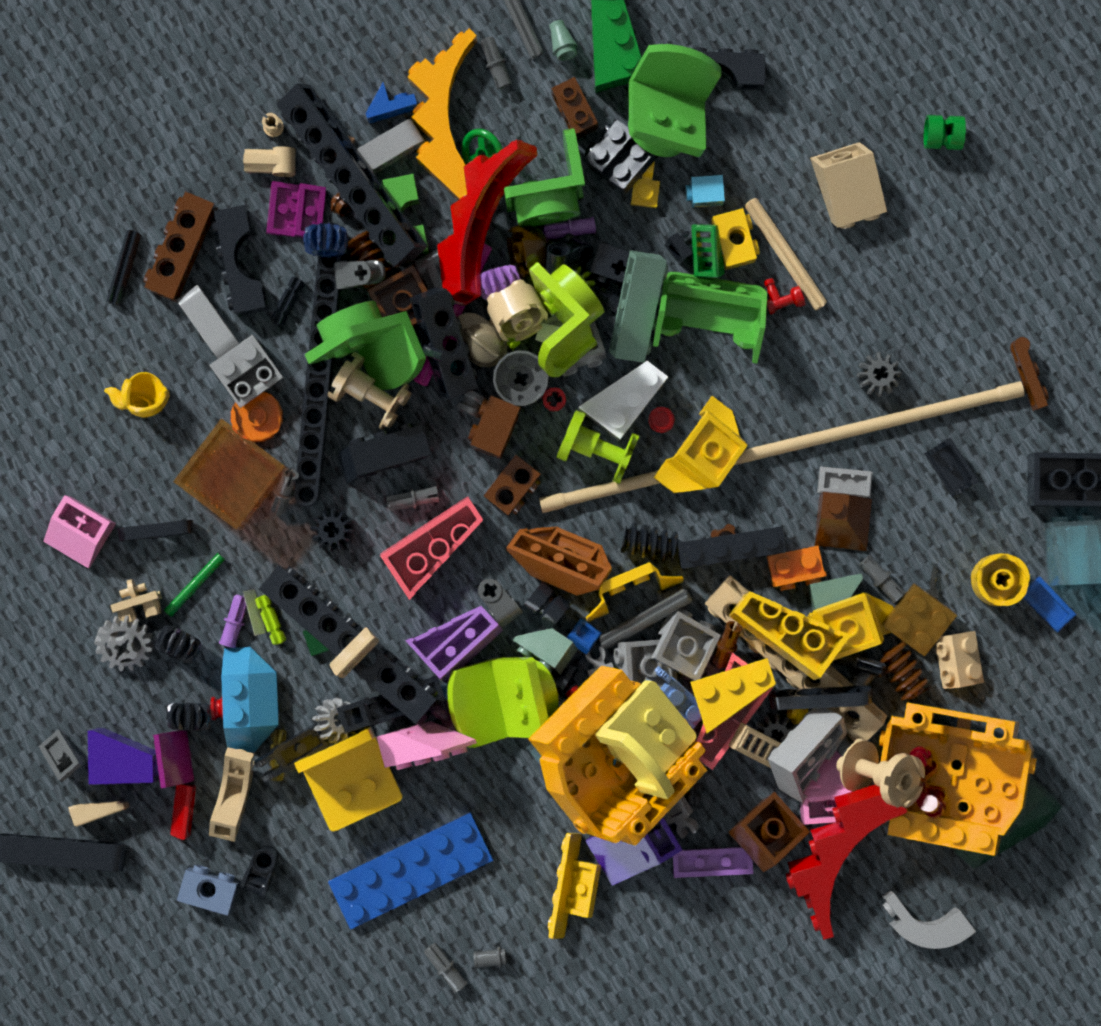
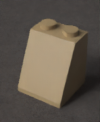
M858 142L810 158L830 220L837 228H850L857 221L863 219L866 221L875 220L880 217V214L887 212L874 154L863 144Z

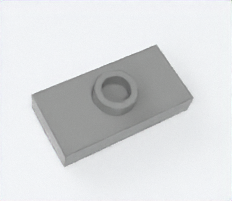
M819 467L817 493L829 492L870 498L873 472Z

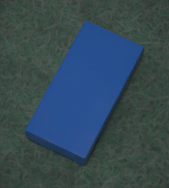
M1041 577L1035 579L1028 586L1023 599L1056 633L1077 615Z

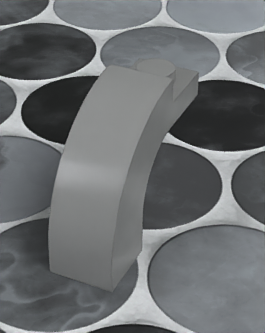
M891 890L882 895L886 901L883 904L885 910L892 918L895 915L897 916L889 924L903 938L915 945L932 949L947 948L961 943L976 932L962 912L956 907L940 919L925 922L913 918Z

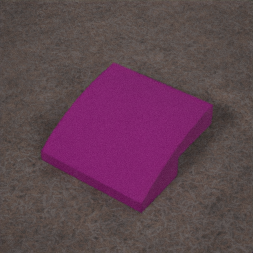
M272 181L266 234L303 238L306 227L312 224H320L323 221L326 187Z
M175 730L153 735L161 788L194 781L187 730Z

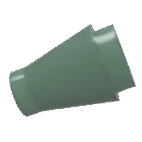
M556 20L552 22L549 27L551 30L553 55L559 61H567L577 55L576 49L578 45L566 28L564 21Z

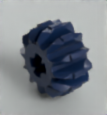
M330 223L312 224L305 228V234H303L305 252L313 256L339 257L346 253L348 247L346 229Z

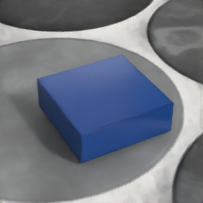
M580 618L567 638L587 655L602 632Z

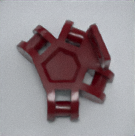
M921 746L911 750L909 755L918 757L925 769V778L921 777L919 784L923 788L916 803L928 817L939 818L946 810L945 790L940 786L927 784V780L938 771V765L932 760L933 756L929 750Z

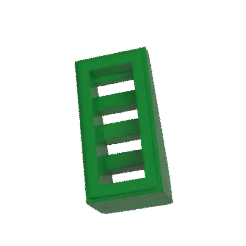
M691 225L694 277L719 278L725 274L718 225ZM700 232H711V237H701ZM702 242L711 243V247H702ZM703 252H712V257L704 256ZM705 262H712V266H706Z

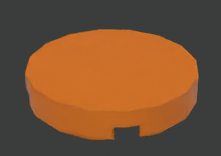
M263 392L242 408L235 402L231 410V423L235 432L243 439L251 442H264L273 438L279 432L283 423V410L280 403L271 394Z

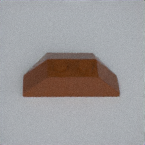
M541 527L531 530L527 528L519 529L506 547L513 558L532 577L574 595L599 590L612 571L602 545L559 527Z

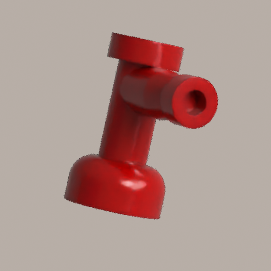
M770 278L764 281L770 298L767 299V309L770 315L774 314L775 310L792 304L796 307L806 305L799 285L793 287L789 295L780 297L774 285V279Z

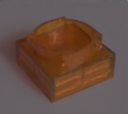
M221 418L173 482L236 530L241 531L281 479L282 471L288 467Z

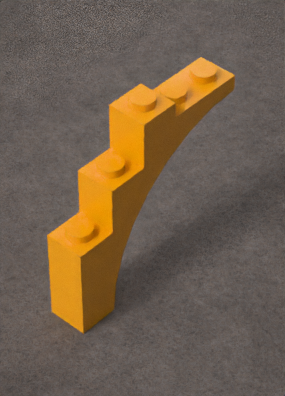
M470 28L465 33L459 32L451 42L453 45L447 51L442 50L434 58L433 61L435 63L433 65L426 58L421 63L417 61L409 69V75L407 76L408 82L428 100L426 103L420 102L412 112L414 114L412 116L414 124L432 140L430 143L426 141L418 149L417 162L457 200L467 195L463 168L465 163L456 149L450 131L449 102L456 73L465 56L477 43V35Z

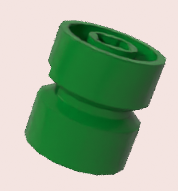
M942 115L926 116L923 137L925 149H940L942 146H945L947 150L963 149L966 135L964 116H948L947 119H944Z

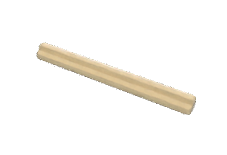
M754 198L745 204L746 210L792 278L799 285L814 310H819L827 303L826 299L758 199Z

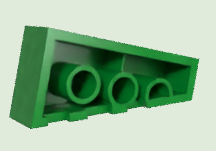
M591 0L595 93L628 84L629 79L641 60V54L624 0Z

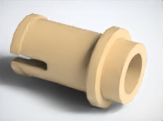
M267 113V118L263 117L262 119L263 129L268 136L278 137L284 130V124L274 113Z

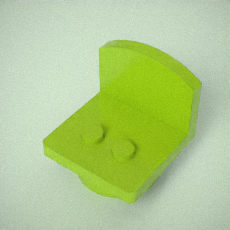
M537 262L529 269L535 290L549 313L555 315L563 323L558 330L543 342L539 351L538 363L550 377H560L597 345L590 325L604 313V308L590 287L571 268L563 264L550 275Z
M533 657L492 658L452 670L448 681L449 713L457 732L476 739L477 743L468 746L469 748H476L507 737L529 738L558 709L559 702L555 682L548 669Z

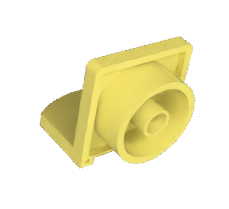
M645 680L597 731L595 737L600 743L607 744L612 756L624 763L638 780L635 786L640 792L668 800L675 791L665 772L694 742L696 733L657 683Z

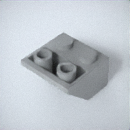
M253 335L210 364L212 370L240 408L283 378L269 355Z

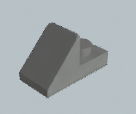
M59 729L38 746L61 783L86 761L82 755L73 749L66 735Z

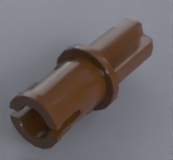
M735 621L726 623L722 638H719L717 642L718 648L713 664L718 669L726 668L732 653L737 650V641L743 628L737 623L733 631Z

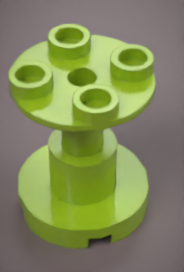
M576 410L556 458L566 462L571 450L591 458L592 453L619 464L612 481L620 484L639 435L632 433L626 449H622L599 439L600 433L583 427L582 423L586 413Z

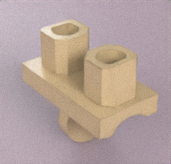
M130 579L127 580L128 588L119 592L121 598L131 596V599L111 605L112 612L118 614L120 621H124L125 616H129V622H133L137 619L134 607L143 605L146 618L161 614L159 599H162L160 591H153L139 596L140 592L147 590L146 584L136 585L135 581Z

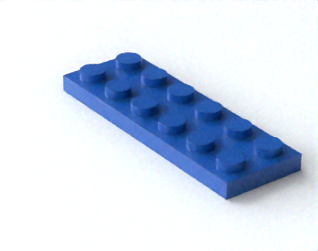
M470 812L329 880L328 883L351 930L493 861V857Z

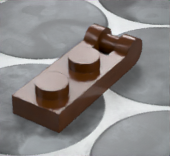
M1020 337L1010 344V351L1031 408L1035 411L1048 406L1047 400H1049V396L1045 386H1041L1037 376L1040 375L1039 368L1035 361H1031L1029 356L1030 341L1025 337Z

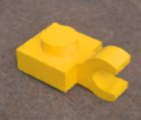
M655 161L642 175V179H639L634 184L631 205L657 208L660 181L652 180Z

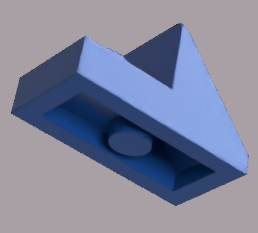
M383 82L366 112L369 124L413 111L417 106L415 95L401 93L394 96V100L389 101Z

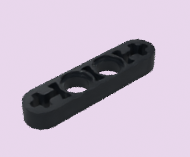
M844 686L776 690L769 693L771 709L789 710L865 706L873 702V696L870 686Z

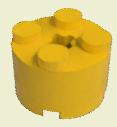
M1006 553L992 554L982 558L975 565L971 573V585L975 595L982 602L990 606H1010L1019 602L1026 595L1030 582V574L1024 562ZM997 575L1004 576L1005 579L1002 580V584L997 585Z

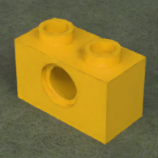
M742 208L713 216L711 220L712 225H718L724 270L754 263L757 259L756 255L760 254L757 240H752L749 230L753 229L750 215H745ZM733 233H738L743 237V243L735 245L730 241L729 236Z

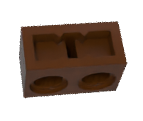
M575 77L551 88V96L568 129L574 128L577 140L598 130V122Z
M515 455L484 494V498L507 516L511 513L516 515L525 504L522 499L527 492L533 494L541 484V481L538 480L541 474ZM519 470H526L530 474V479L527 483L519 484L515 481V474ZM505 490L512 492L514 495L512 503L508 505L499 502V494Z

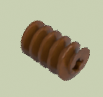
M368 231L356 235L348 242L347 250L353 251L350 254L351 260H379L383 264L386 262L385 258L378 257L383 251L380 248L374 249L376 244L369 238ZM385 267L386 274L392 270L391 267ZM385 275L383 281L387 280L390 277H387V275ZM377 284L363 285V287L370 289Z
M905 641L883 652L881 655L884 657L880 660V662L889 665L885 670V674L894 673L890 683H900L895 691L905 692L900 699L901 701L911 700L931 688V686L924 687L928 682L926 677L918 678L922 673V669H913L917 664L916 659L907 660L912 652L910 650L902 651L906 646Z

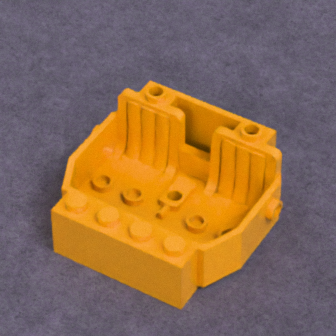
M600 666L528 739L542 756L539 761L547 791L579 832L613 843L622 841L636 846L707 771L699 760L706 750L701 743L694 740L665 772L675 791L668 800L640 792L635 786L638 781L624 763L617 760L616 764L613 765L615 758L610 753L607 744L600 743L595 734L636 691L641 683L630 681L623 670Z
M907 703L905 717L892 716L886 726V731H881L879 746H883L881 761H889L896 754H909L912 749L920 746L929 750L933 756L932 760L938 765V771L927 780V784L944 788L946 810L941 817L930 818L918 807L915 801L911 806L906 807L907 813L890 819L887 835L992 856L997 855L1001 835L1007 834L1025 808L1030 774H1035L1037 758H1033L1034 749L1031 741L1017 738L1020 722ZM918 713L923 716V720L919 724H917ZM934 713L958 717L957 727L933 724ZM972 720L987 722L985 733L970 730ZM996 728L1004 730L1002 738L995 737L994 730ZM954 760H959L962 763L960 770L953 768L952 763ZM961 802L968 804L969 808L966 812H962L959 809Z

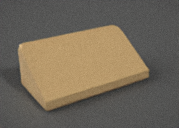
M364 628L330 663L333 673L338 677L345 678L379 643L380 639L369 628Z

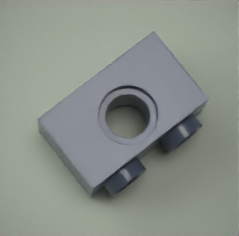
M194 865V868L189 867L186 869L177 901L228 916L232 911L240 881L234 880L235 876L229 873L220 872L219 875L209 873L210 869L201 865ZM205 882L214 884L216 888L214 895H208L204 892L203 885Z

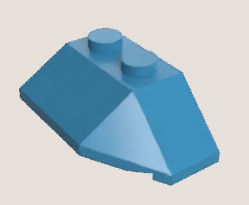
M251 647L224 648L221 679L223 729L227 748L255 752L279 725L277 672Z

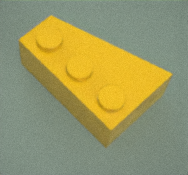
M768 658L690 682L707 734L776 685Z

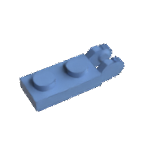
M658 666L654 671L657 676L665 681L660 689L687 720L691 728L694 729L702 720L696 698L675 678L669 676Z

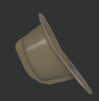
M476 313L459 315L458 318L462 325V331L460 332L463 341L467 343L470 350L469 360L480 367L497 365L499 360L507 353V341L502 340L495 326Z

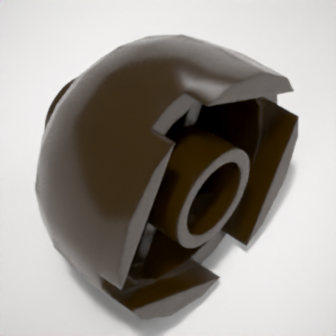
M532 225L511 227L508 232H512V237L507 238V250L511 265L514 266L517 263L521 279L531 277L529 269L537 262L546 269L547 247L552 244L551 239H547V236L540 228Z

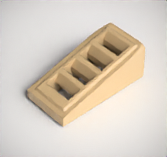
M741 722L728 746L770 767L767 758L774 746L779 747L781 743ZM752 734L753 736L748 746L744 748L743 746L746 743L749 735ZM760 738L761 740L757 748L755 749L754 753L751 752L757 739ZM767 742L769 744L761 757L759 756L762 748L764 747L765 743Z
M128 801L76 804L68 808L74 826L78 827L129 808Z

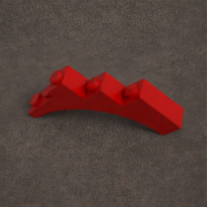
M516 139L491 158L479 155L463 167L467 195L461 197L450 206L454 234L449 235L447 239L437 245L442 287L451 293L454 304L466 306L481 296V258L492 216L504 194V188L508 187L519 172L538 156L536 146Z
M876 785L834 797L837 807L832 808L836 822L811 830L814 840H810L809 844L813 855L788 862L790 872L786 873L789 887L790 889L796 888L798 897L804 896L808 909H814L815 915L810 917L815 932L820 930L823 940L834 937L830 921V898L835 878L842 863L855 845L869 832L886 821L907 813L904 807L900 806L898 808L887 804L881 796L880 787Z

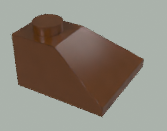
M820 493L814 545L867 551L872 499L847 494Z

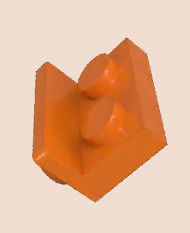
M819 545L767 556L773 587L779 586L780 591L796 588V582L805 581L806 586L821 582V577L827 576L823 568Z

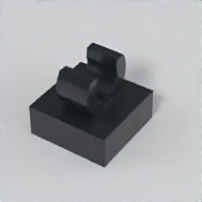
M689 231L683 232L681 236L676 232L664 244L679 265L688 260L693 253L692 245L685 243V238L690 234Z

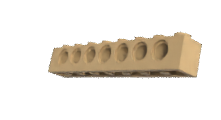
M729 575L709 597L705 605L708 606L709 612L714 617L721 618L726 623L735 621L729 617L732 612L730 605H737L741 598L749 591ZM735 621V624H734L733 629H732L733 631L735 630V628H736V626H737V622H736V621ZM742 626L743 629L740 636L747 641L748 647L753 652L760 653L763 657L768 658L770 667L784 674L792 687L803 689L854 686L831 665H829L822 677L819 678L820 683L811 682L805 673ZM873 702L865 706L828 708L843 717L848 732L847 736L853 741L859 738L868 741L884 725L887 717ZM855 711L860 717L852 718L847 712Z

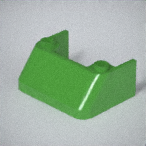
M668 272L666 279L663 280L653 346L658 347L661 333L666 336H673L681 332L682 326L733 334V341L740 348L753 349L752 363L757 364L765 332L767 292L764 288L757 285L710 277H694L692 274L681 272Z

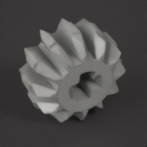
M334 698L333 700H324L323 706L315 708L319 716L312 718V720L318 722V725L313 730L321 731L320 738L322 740L328 739L330 743H337L338 740L341 742L348 739V735L355 733V731L347 734L344 733L337 712V708L351 703L348 701L342 702L340 698Z

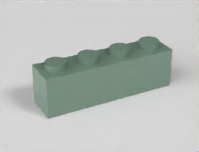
M630 250L609 347L610 354L616 359L645 363L646 355H649L651 352L652 342L650 336L651 331L656 328L657 315L655 313L657 305H660L661 285L663 279H666L668 274L667 260L661 255Z

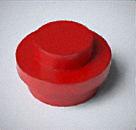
M666 407L655 408L651 411L648 418L649 426L657 433L668 432L673 427L675 421L673 413Z

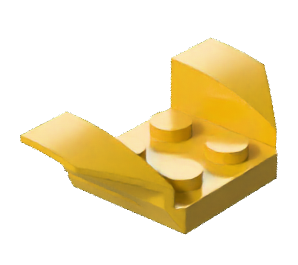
M713 396L710 397L700 411L699 415L702 418L675 456L666 459L653 477L673 493L719 487L748 446L739 435L733 411Z
M648 562L604 581L599 589L598 596L601 602L585 617L586 621L590 622L609 614L602 595L607 591L612 596L626 590L624 587L626 583L633 581L635 586L649 580L648 574L652 572L656 576L661 591L684 582L683 576H661L658 569Z
M861 593L813 610L808 617L851 635L834 660L882 644L884 641L883 635L891 633L883 627L882 623L894 607L867 593Z

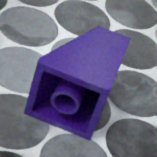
M105 728L88 730L89 785L153 783L160 780L156 750Z

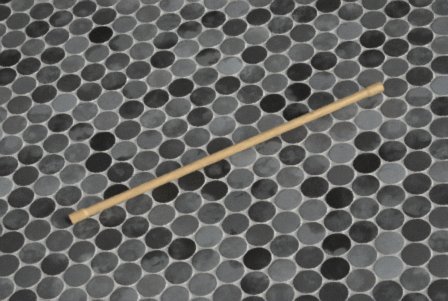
M1019 381L998 386L992 390L745 449L734 465L997 401L1003 402L1023 397L1024 388L1022 382ZM657 471L621 479L620 484L609 482L568 493H558L539 498L542 513L660 484L653 478Z

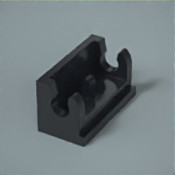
M951 437L924 453L951 497L962 493L965 489L979 482Z

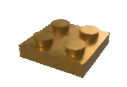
M914 583L882 625L920 654L926 656L957 617V614Z

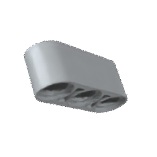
M408 119L357 150L376 174L420 148L425 143V140L413 120Z
M198 285L176 299L218 359L240 344Z

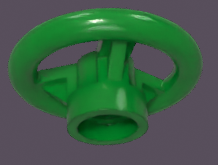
M474 129L468 132L463 139L462 157L467 165L479 155L491 158L494 154L501 151L503 147L498 138L485 129ZM478 137L476 154L470 156V143L473 138Z

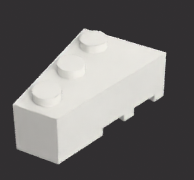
M646 361L579 406L578 410L586 413V417L620 441L665 383L668 376Z

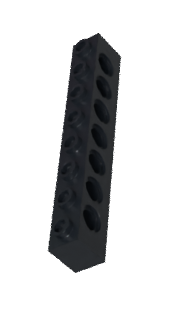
M296 83L276 104L282 112V118L291 124L296 131L298 140L310 150L311 158L323 168L327 180L336 186L340 192V198L354 211L355 219L364 225L369 232L371 241L383 251L385 260L393 267H407L428 247L311 85ZM335 152H336V155H337L336 161L334 160V154H335ZM364 192H365V194H366V200H365V202H364V200H363ZM379 212H380V214H381V220H380V222L378 221V214H379ZM394 233H395V235H396V241H395V243L393 242V234H394Z
M278 565L260 586L259 590L332 653L338 656L346 648L347 639L351 636L356 637L360 633L357 630L359 624L348 615L343 618L337 613L340 608L329 599L323 601L318 596L320 591L311 583L303 584L299 580L301 575L291 566L284 568ZM296 586L298 594L294 599L290 600L288 598V591ZM316 603L318 607L317 612L313 616H309L307 614L308 606ZM335 619L337 628L334 632L328 633L326 629L327 623ZM375 646L368 653H375L377 658L375 664L368 667L365 662L366 655L352 670L411 721L421 726L441 702L436 697L438 692L428 683H425L424 686L416 680L418 674L411 668L406 666L403 669L396 663L399 658L391 651L386 649L383 652ZM389 670H395L396 679L388 684L385 680V675ZM414 686L416 696L413 700L407 701L405 691L407 688Z

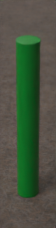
M217 553L164 611L172 617L225 561V558Z

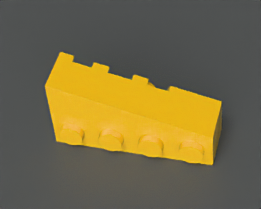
M750 591L741 598L729 615V617L813 680L822 677L851 636L846 632L836 630L830 627V625L815 621L802 613L792 611L781 604Z

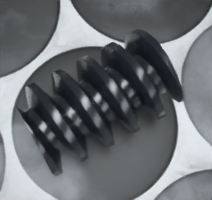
M633 522L629 528L626 525L621 553H625L627 548L630 547L632 556L639 549L641 550L642 558H645L647 553L651 552L652 560H655L658 554H661L663 563L666 562L669 556L673 561L678 532L674 531L669 538L667 529H663L661 534L658 535L657 527H653L650 533H648L647 525L643 524L638 531L637 523Z

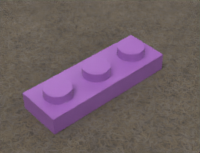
M742 847L686 849L673 856L674 878L753 874V860Z

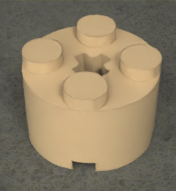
M516 280L509 287L500 292L492 293L487 298V312L501 339L509 342L508 338H515L516 341L525 340L540 331L542 328L541 322L544 318L546 321L548 319V313L535 288L530 284H526L524 280Z

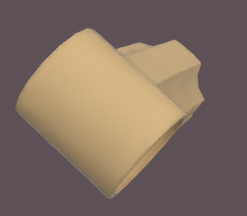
M274 147L273 150L245 149L243 159L245 173H272V175L278 177H293L296 172V149L292 147Z

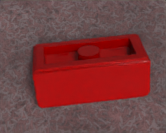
M192 784L176 785L170 834L182 840L189 838L191 835L196 786Z

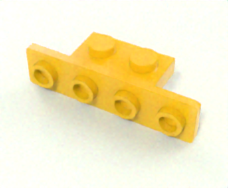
M567 833L562 842L561 849L563 855L561 864L557 869L558 884L552 898L554 904L553 913L548 922V937L551 939L565 937L569 914L592 918L601 865L578 860L582 834Z

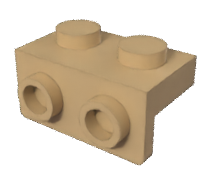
M970 631L941 636L935 644L943 688H961L984 683L976 632Z

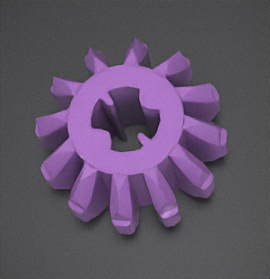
M506 265L480 274L482 298L487 300L492 293L500 292L509 287L514 281L520 280L521 277L516 267Z

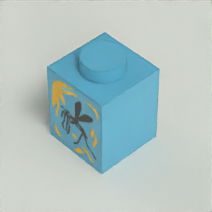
M723 175L691 177L690 185H686V200L691 201L692 208L721 206L724 204Z

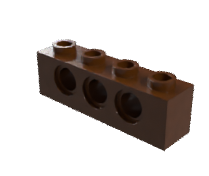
M186 191L183 197L180 196L174 207V211H176L173 221L169 220L164 230L165 240L162 245H158L154 253L156 261L153 268H149L144 276L143 282L146 283L144 288L178 303L176 299L180 297L210 228L211 219L215 216L214 211L218 209L214 203ZM188 217H194V226L188 229L184 228V220ZM177 241L185 242V247L181 252L173 251V245ZM169 264L174 265V273L171 276H164V267Z

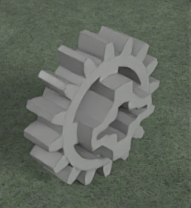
M115 616L113 623L106 620L104 626L99 628L98 636H96L94 642L95 645H98L95 651L96 654H103L100 661H110L109 668L111 669L118 665L119 671H123L124 666H128L129 670L133 671L135 664L142 667L144 660H149L154 644L151 642L152 633H146L148 626H138L139 619L129 622V616H125L124 621H120L119 617Z

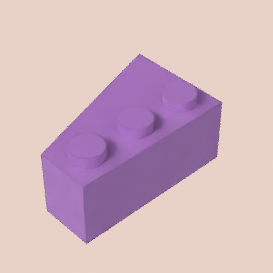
M480 606L451 619L450 622L437 628L429 629L424 634L415 638L412 637L406 640V642L439 679L446 683L449 681L452 670L464 667L499 635L503 629Z

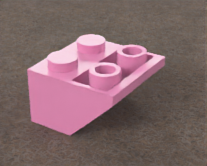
M65 495L51 517L43 542L85 567L90 568L116 523L73 497Z

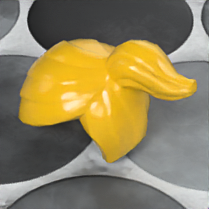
M140 372L133 375L130 379H125L121 391L114 387H108L104 390L109 395L113 406L121 410L128 409L133 415L141 418L158 414L165 407L170 397L169 390H167L161 380L148 372Z

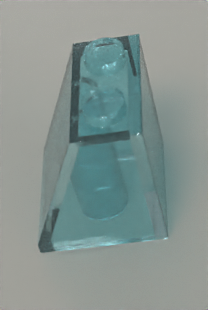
M1094 515L1078 516V521L1068 522V517H1052V522L1044 523L1047 584L1049 586L1101 584V520H1094Z

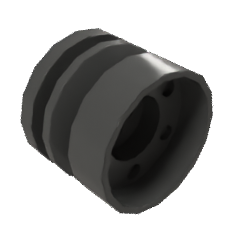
M517 350L506 354L499 360L494 369L493 383L496 392L504 401L515 406H528L536 403L543 397L548 387L549 375L539 366L538 356L529 351ZM518 372H521L522 375L528 374L529 378L526 379L527 384L525 386H522L520 383L515 384L514 380L517 379L516 374Z

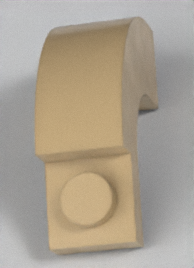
M227 748L221 788L210 819L209 836L235 842L252 782L255 765L253 753L242 749Z

